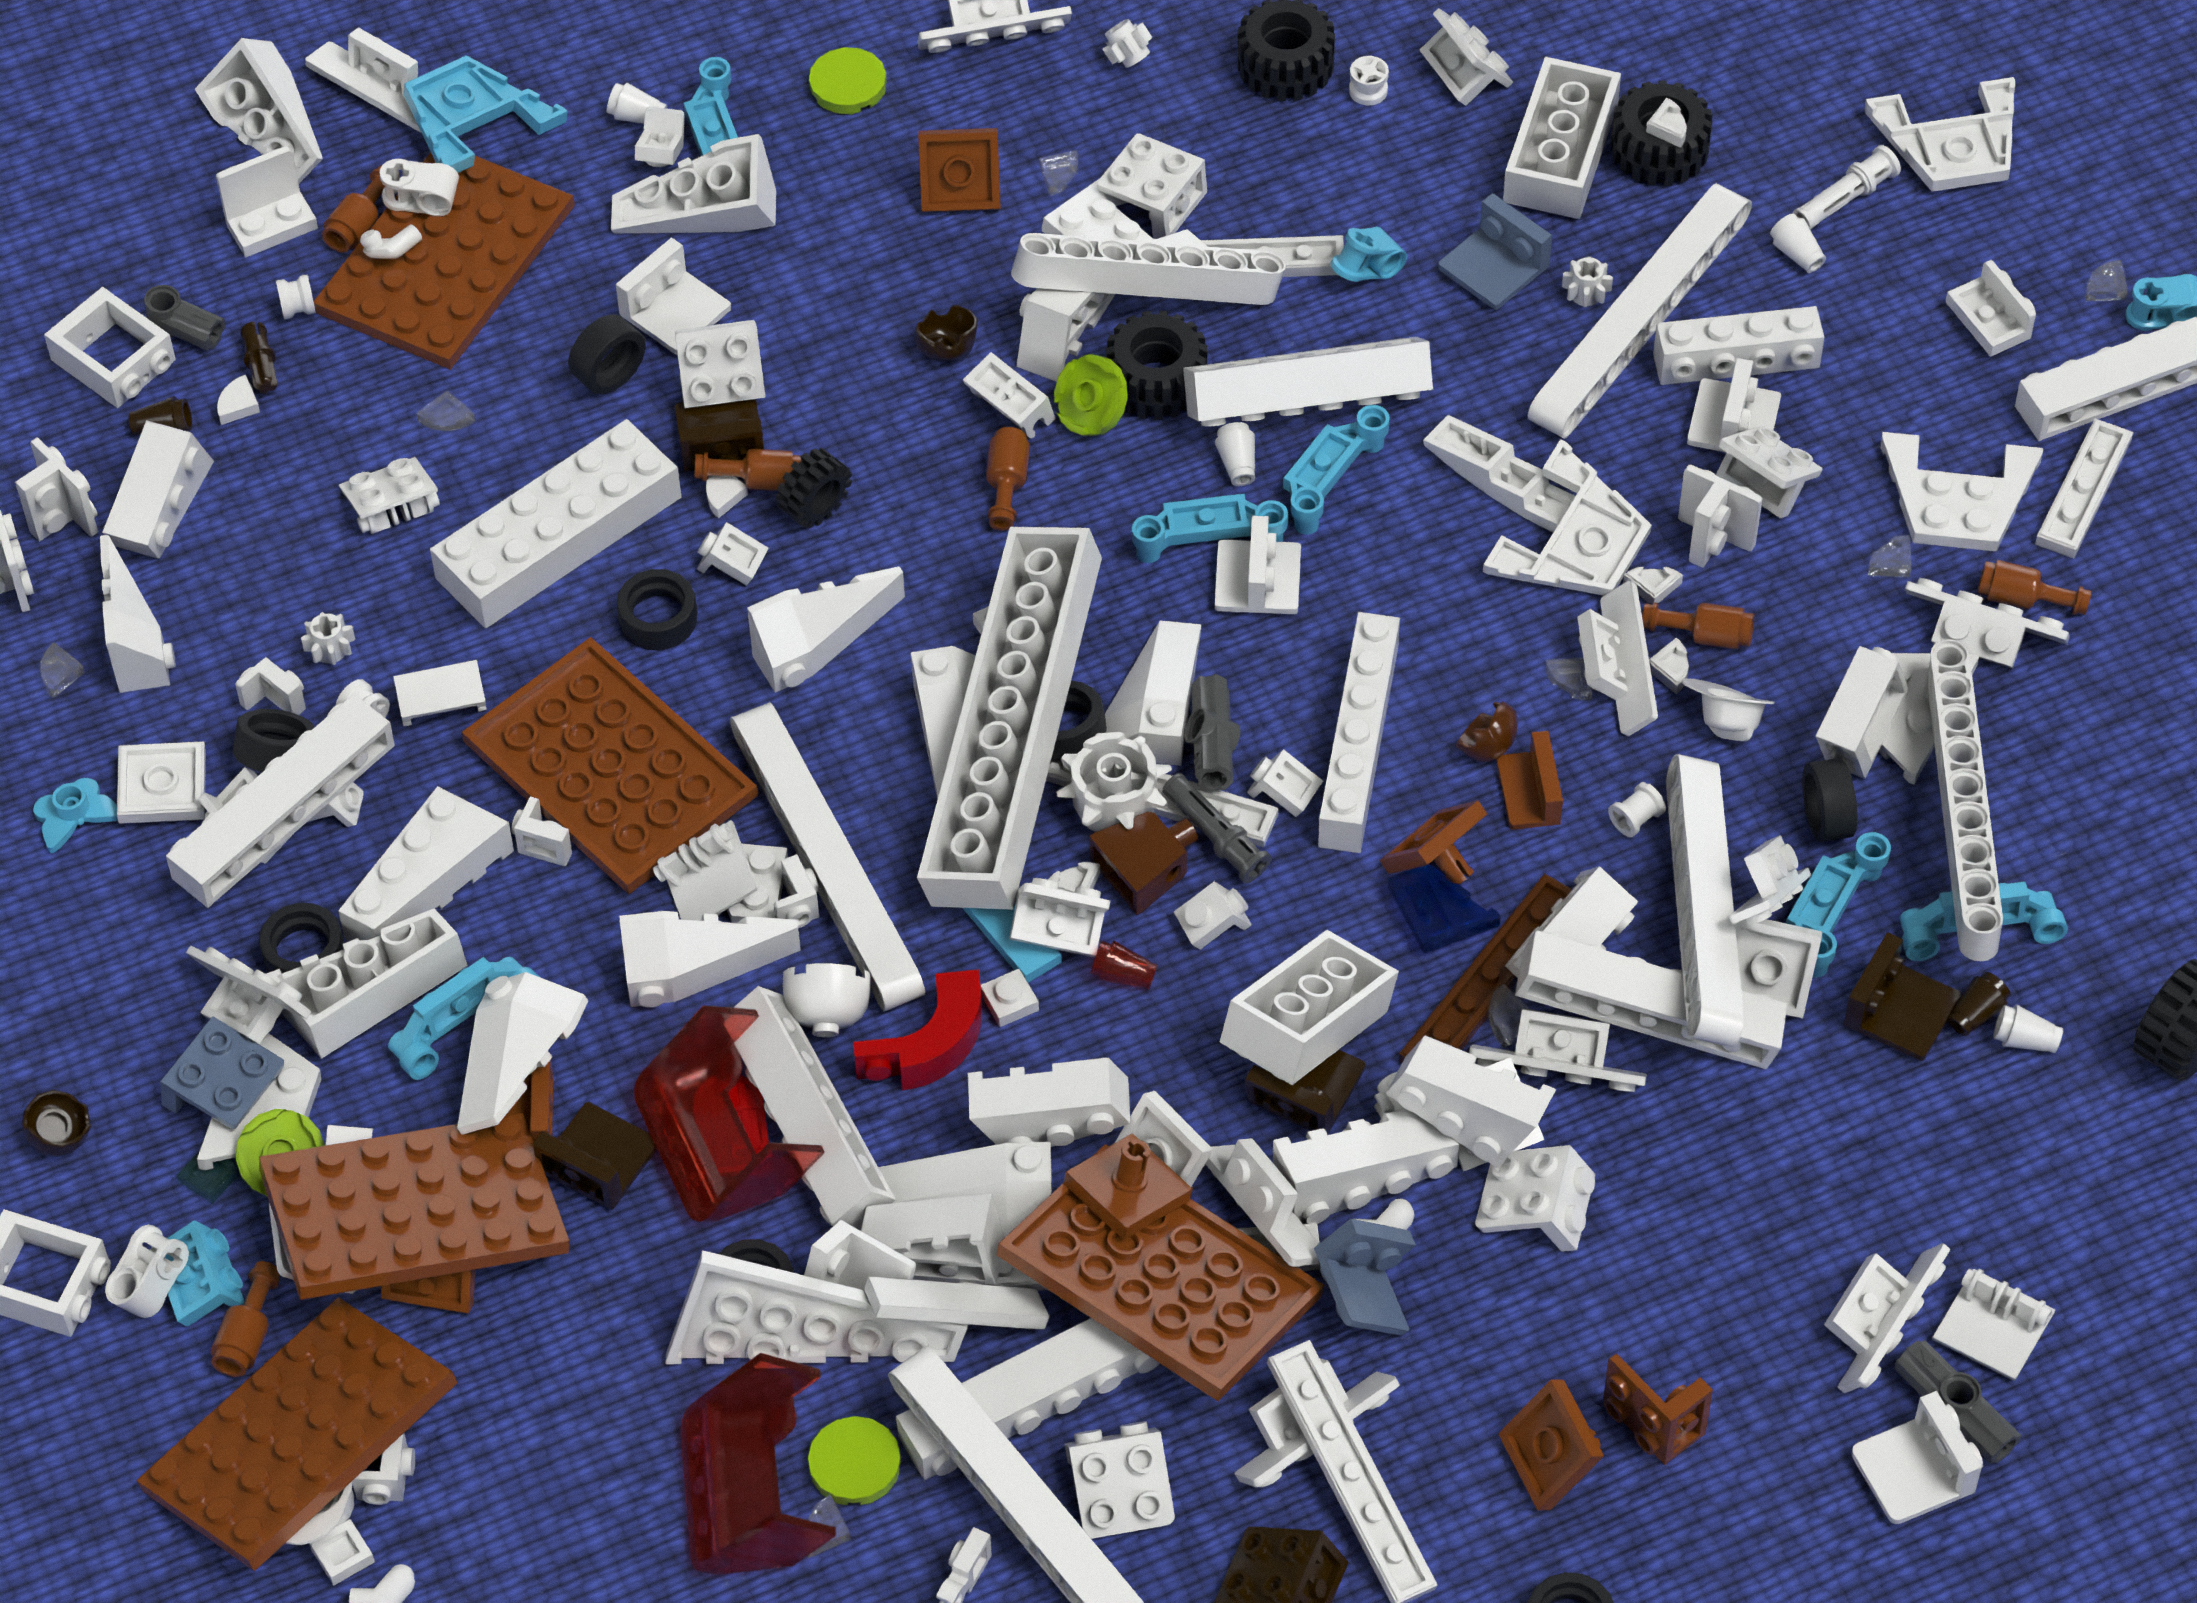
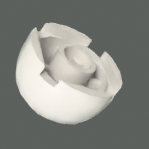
M814 963L806 964V973L794 975L795 966L783 972L784 1003L800 1025L812 1028L814 1036H838L839 1029L850 1027L863 1017L868 1007L871 976L866 970L862 977L856 976V967Z

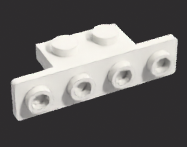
M947 0L953 27L920 32L917 43L919 50L928 49L930 53H939L951 49L953 44L966 42L967 46H979L989 42V38L1004 36L1006 40H1013L1026 36L1027 31L1042 29L1043 33H1053L1064 29L1065 25L1070 23L1072 11L1071 7L1067 6L1030 13L1027 0Z
M358 27L348 35V51L333 42H327L305 58L306 67L421 132L403 95L404 83L418 77V61L409 55L402 53Z
M1919 578L1917 584L1907 581L1905 586L1907 594L1943 605L1931 640L1933 644L1946 639L1956 640L1967 647L1969 654H1975L1980 659L2013 669L2025 632L2063 644H2067L2070 638L2069 632L2062 630L2064 623L2044 616H2040L2038 622L2022 617L2023 610L2003 603H1999L1998 609L1981 604L1983 598L1978 595L1959 590L1957 596L1941 592L1942 584L1928 579Z
M1629 580L1601 598L1602 615L1589 609L1577 617L1580 632L1579 642L1582 647L1585 664L1584 676L1587 684L1594 690L1600 691L1616 700L1620 731L1626 736L1634 734L1658 718L1637 584Z
M1781 835L1764 842L1744 858L1759 892L1728 916L1732 925L1745 920L1747 925L1751 926L1771 917L1772 912L1782 908L1783 903L1793 899L1792 895L1803 890L1801 883L1811 876L1808 867L1799 871L1796 870L1798 868L1797 856L1789 844H1784Z
M190 945L186 951V954L209 971L223 978L200 1013L208 1019L214 1016L259 1045L266 1034L272 1030L276 1019L284 1008L305 1019L312 1012L299 1002L303 996L300 992L282 981L278 984L274 979L257 969L254 972L235 958L230 960L210 946L203 952Z
M1525 1008L1522 1009L1515 1051L1480 1045H1471L1469 1054L1477 1056V1064L1482 1067L1511 1057L1513 1064L1522 1065L1521 1073L1547 1077L1548 1070L1565 1073L1566 1081L1581 1084H1591L1592 1077L1609 1080V1088L1635 1092L1636 1085L1645 1086L1647 1077L1645 1073L1603 1066L1610 1023Z
M1250 1138L1239 1139L1236 1145L1211 1147L1213 1152L1205 1164L1254 1222L1259 1231L1277 1250L1282 1259L1292 1267L1320 1264L1314 1251V1247L1319 1243L1292 1212L1299 1194L1257 1143Z
M1944 1243L1922 1252L1906 1278L1877 1253L1865 1259L1824 1326L1857 1353L1856 1358L1837 1386L1843 1393L1850 1392L1859 1387L1866 1389L1877 1379L1881 1372V1367L1878 1364L1885 1354L1890 1353L1899 1344L1903 1337L1900 1329L1906 1320L1911 1319L1924 1304V1299L1921 1297L1927 1286L1932 1285L1940 1278L1946 1268L1942 1262L1949 1253L1950 1248Z
M1320 1358L1353 1424V1419L1365 1410H1372L1383 1405L1389 1399V1393L1400 1386L1395 1376L1375 1372L1345 1393L1329 1361ZM1277 1388L1248 1409L1269 1448L1237 1470L1235 1475L1239 1482L1254 1487H1265L1277 1481L1282 1476L1281 1471L1294 1461H1301L1313 1455L1280 1388Z

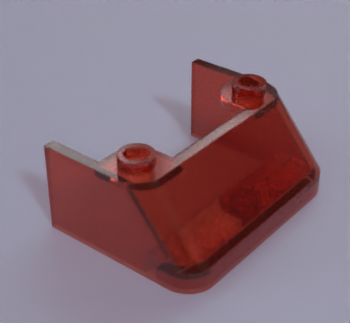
M703 1005L641 1072L635 1083L634 1097L638 1109L687 1214L692 1220L697 1222H716L783 1196L825 1153L822 1145L768 1143L758 1154H756L728 1092L736 1085L742 1072L741 1058L734 1043L759 1017L756 1009Z
M759 1353L690 1404L685 1411L681 1422V1444L690 1555L692 1565L697 1571L721 1575L791 1567L836 1536V1527L782 1514L779 1499L775 1445L785 1439L795 1427L797 1415L793 1397L821 1378L820 1369Z

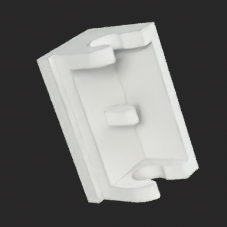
M992 352L963 379L964 384L970 388L974 395L986 400L1020 427L1029 438L1035 437L1033 426L1039 419L1047 426L1056 419L1048 396Z
M477 660L393 676L403 726L412 725V718L477 706L478 712L487 710Z

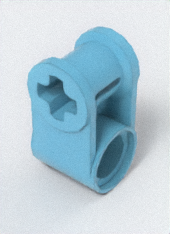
M1381 227L1351 228L1345 236L1347 242L1341 253L1333 257L1330 265L1339 276L1354 282L1368 279H1389L1403 268L1407 260V254Z
M2183 274L2174 277H2146L2138 280L2132 290L2134 300L2128 305L2125 312L2127 322L2133 328L2149 331L2163 329L2173 322L2185 321L2196 317L2197 276ZM2147 288L2146 295H2143L2144 290ZM2149 313H2151L2150 319L2147 320Z

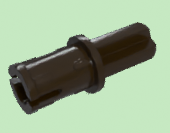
M249 322L241 328L240 332L246 351L243 361L245 366L250 369L254 388L258 389L260 394H267L269 391L275 390L278 385L273 365L276 355L274 350L269 347L265 325L258 322L259 334H257L255 322Z

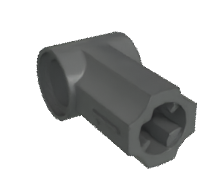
M157 285L146 292L144 296L146 318L170 334V337L176 336L205 350H214L221 341V335L225 329L224 318L181 300L179 292L172 286Z

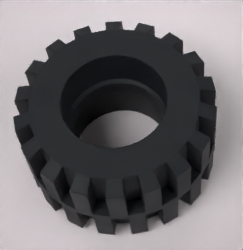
M1266 0L1262 2V7L1254 6L1249 10V15L1243 16L1241 26L1238 27L1237 67L1238 71H1240V78L1243 83H1249L1250 90L1254 93L1261 91L1262 97L1267 99L1273 96L1277 97V101H1286V98H1293L1294 101L1302 100L1305 94L1308 96L1316 94L1317 87L1324 88L1328 84V78L1332 77L1334 69L1335 33L1333 22L1328 21V14L1324 10L1317 11V5L1311 2L1304 4L1303 0H1278L1275 2Z
M1658 80V84H1652L1650 81L1642 83L1640 89L1634 86L1628 90L1627 96H1621L1618 100V106H1615L1611 151H1613L1612 158L1614 162L1620 164V170L1624 174L1631 173L1632 179L1638 182L1646 180L1648 181L1647 185L1656 186V183H1664V186H1672L1673 181L1683 183L1688 181L1689 175L1696 176L1700 172L1701 166H1705L1707 162L1713 122L1711 109H1707V101L1703 97L1697 98V91L1692 88L1686 90L1683 88L1684 84L1677 82L1674 85L1667 84V81ZM1666 98L1672 100L1680 107V112L1686 122V137L1681 148L1646 132L1647 122Z
M1151 311L1142 312L1141 317L1137 318L1132 315L1126 318V325L1119 323L1114 328V335H1109L1107 340L1106 358L1111 359L1121 368L1127 382L1128 399L1124 411L1128 414L1133 411L1137 412V417L1146 419L1147 416H1154V420H1163V416L1170 415L1171 418L1178 417L1181 410L1187 412L1183 368L1207 365L1205 337L1202 332H1197V326L1192 321L1185 323L1184 316L1175 314L1173 317L1168 316V311H1159V314H1151ZM1149 363H1164L1168 364L1169 366L1163 368L1146 367L1144 365Z
M2192 959L2178 968L2159 990L2137 1028L2133 1046L2135 1053L2179 1081L2185 1080L2197 1072L2196 959Z

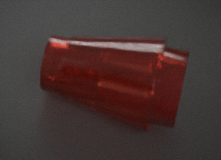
M1113 940L1112 944L1101 941L1090 973L1099 976V981L1150 989L1158 965Z

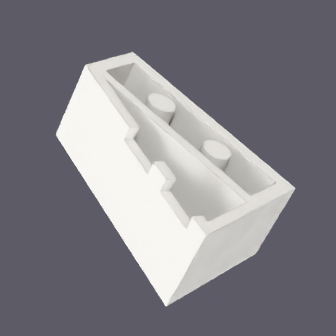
M1424 1035L1405 1057L1386 1094L1399 1102L1405 1109L1414 1112L1435 1126L1444 1135L1450 1136L1474 1152L1478 1158L1498 1168L1537 1127L1556 1089L1545 1084L1542 1085L1540 1090L1514 1080L1516 1072L1503 1068L1499 1074L1475 1064L1477 1056Z

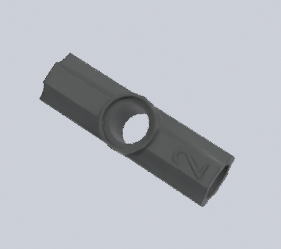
M1217 674L1206 677L1199 676L1192 684L1193 713L1186 724L1184 738L1187 743L1194 745L1195 777L1198 781V788L1210 793L1215 790H1226L1233 783L1232 752L1238 744L1241 729L1239 724L1231 721L1230 692L1227 688V679Z
M1917 1340L1906 1348L1901 1357L1896 1360L1894 1369L1921 1396L1937 1391L1944 1404H1950L1959 1418L1960 1431L1968 1443H1974L1980 1454L1990 1464L1994 1462L1999 1463L2019 1443L2021 1434L1981 1396L1982 1391L1978 1381L1969 1374L1957 1372L1925 1340L1920 1342ZM1950 1399H1957L1965 1404H1956Z

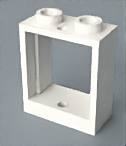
M101 287L44 334L51 360L116 408H119L128 399L138 395L145 385L157 375L164 373L176 360L170 334L104 287ZM117 324L145 345L111 372L83 352V350Z
M1859 646L1816 734L1825 760L1842 758L1847 764L1850 773L1864 779L1908 691L1900 663L1893 653L1880 647H1874L1873 650H1869Z
M3 1209L0 1215V1315L71 1337L78 1323H83L86 1320L91 1308V1297L98 1284L102 1285L106 1281L110 1272L111 1261L108 1258L103 1240ZM25 1242L80 1259L58 1302L3 1286Z

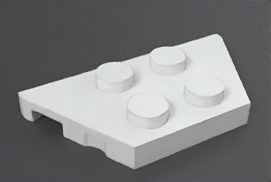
M1893 653L1900 663L1908 691L1879 749V753L1886 760L1891 757L1904 770L1903 777L1906 781L1915 784L1935 747L1927 687L1931 654ZM1969 654L1973 675L1978 665L1979 656Z
M266 1034L260 1045L284 1060V1068L236 1129H231L213 1117L211 1118L197 1158L199 1169H213V1162L235 1158L237 1141L245 1125L258 1114L273 1109H286L309 1117L321 1082L320 1069L271 1034Z

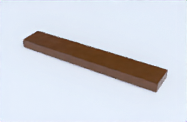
M1543 874L1399 1053L1400 1063H1403L1407 1054L1424 1035L1460 1050L1466 1046L1518 981V978L1505 965L1536 927H1540L1553 912L1551 908L1560 898L1564 900L1572 891L1571 888L1549 875Z

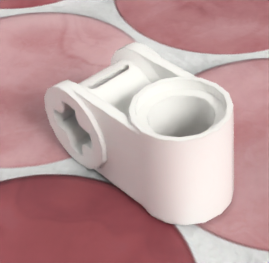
M404 159L389 160L380 168V180L385 186L382 191L383 203L393 211L445 216L451 212L459 180L458 172L449 165L442 163L431 164ZM399 170H402L403 176L401 178L399 175ZM397 192H398V200L395 199V194H396Z
M148 1224L140 1227L132 1235L126 1251L115 1270L108 1277L105 1286L107 1299L112 1304L138 1317L148 1318L158 1313L176 1278L186 1266L189 1256L187 1245L178 1239H167L163 1236L162 1231L154 1225ZM146 1242L147 1244L151 1245L152 1248L150 1250L145 1248L143 1246V1243ZM166 1254L172 1256L174 1260L170 1261L164 1257Z

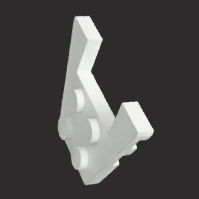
M2014 77L1979 83L1978 95L1985 111L1984 114L1924 123H1910L1900 94L1866 99L1864 109L1866 115L1932 192L2009 179L2012 119L2014 114Z
M1098 180L1043 218L1042 232L1045 234L1207 246L1188 229L1153 239L1140 228L1138 223L1130 220L1116 208V206L1128 202L1099 191L1097 186Z
M1882 432L1880 446L1882 453L1886 454L1892 482L1896 483L1900 495L1899 503L1913 543L1997 551L2015 515L2016 508L2022 496L2025 495L2035 470L2038 469L2043 454V448L2006 444L2003 460V478L1919 470L1917 468L1919 435Z
M1560 439L1543 467L1542 476L1576 492L1577 495L1541 554H1537L1501 535L1483 565V572L1488 575L1605 596L1618 587L1624 574L1650 534L1652 525L1616 490L1612 491L1597 477V471L1587 462L1584 464L1572 453L1573 448L1567 442Z

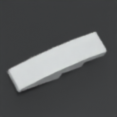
M1447 415L1423 440L1426 448L1459 475L1496 501L1554 533L1575 498V495L1549 484V479L1542 476V469L1515 457L1512 444L1450 415Z

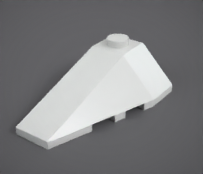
M241 38L195 88V91L213 119L220 125L229 127L239 135L238 139L245 145H251L262 155L269 151L289 146L293 154L299 184L323 159L292 73L271 41Z
M755 134L722 140L710 146V152L694 160L688 157L678 162V168L660 177L652 175L613 194L611 231L614 234L742 232L775 226L776 188L761 136Z
M109 535L100 536L101 566L104 578L102 580V590L105 602H102L105 640L119 692L169 686L168 669L176 667L172 643L164 644L159 624Z
M894 567L857 575L849 584L835 587L832 581L820 583L818 591L801 594L798 588L786 590L747 607L752 655L775 693L787 687H795L805 679L815 675L905 597L904 577L901 568Z
M1160 620L1105 713L1106 733L1122 732L1125 733V738L1134 740L1139 736L1146 738V744L1154 754L1158 764L1178 766L1182 764L1185 744L1184 731L1190 710L1201 624Z
M954 646L911 652L913 685L937 800L976 655Z
M673 911L619 916L631 1007H656L662 1003L676 1002L801 951L798 922L793 919L747 916L738 923L718 921V914H703L701 921L679 919L678 912Z
M527 972L511 977L500 976L487 985L485 994L476 1010L457 1126L462 1135L500 1123L527 1089L524 1079L537 1067L546 1066L552 1058L548 1050L558 1037L567 1039L575 1030L588 1003V999L584 994Z
M1051 1142L1002 1143L878 1167L896 1199L893 1203L992 1193L1005 1237L1052 1194Z

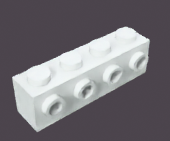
M1816 306L1662 322L1656 324L1653 356L1660 385L1701 381L1703 378L1712 380L1731 378L1734 374L1737 358L1753 361L1751 375L1820 368L1824 333Z

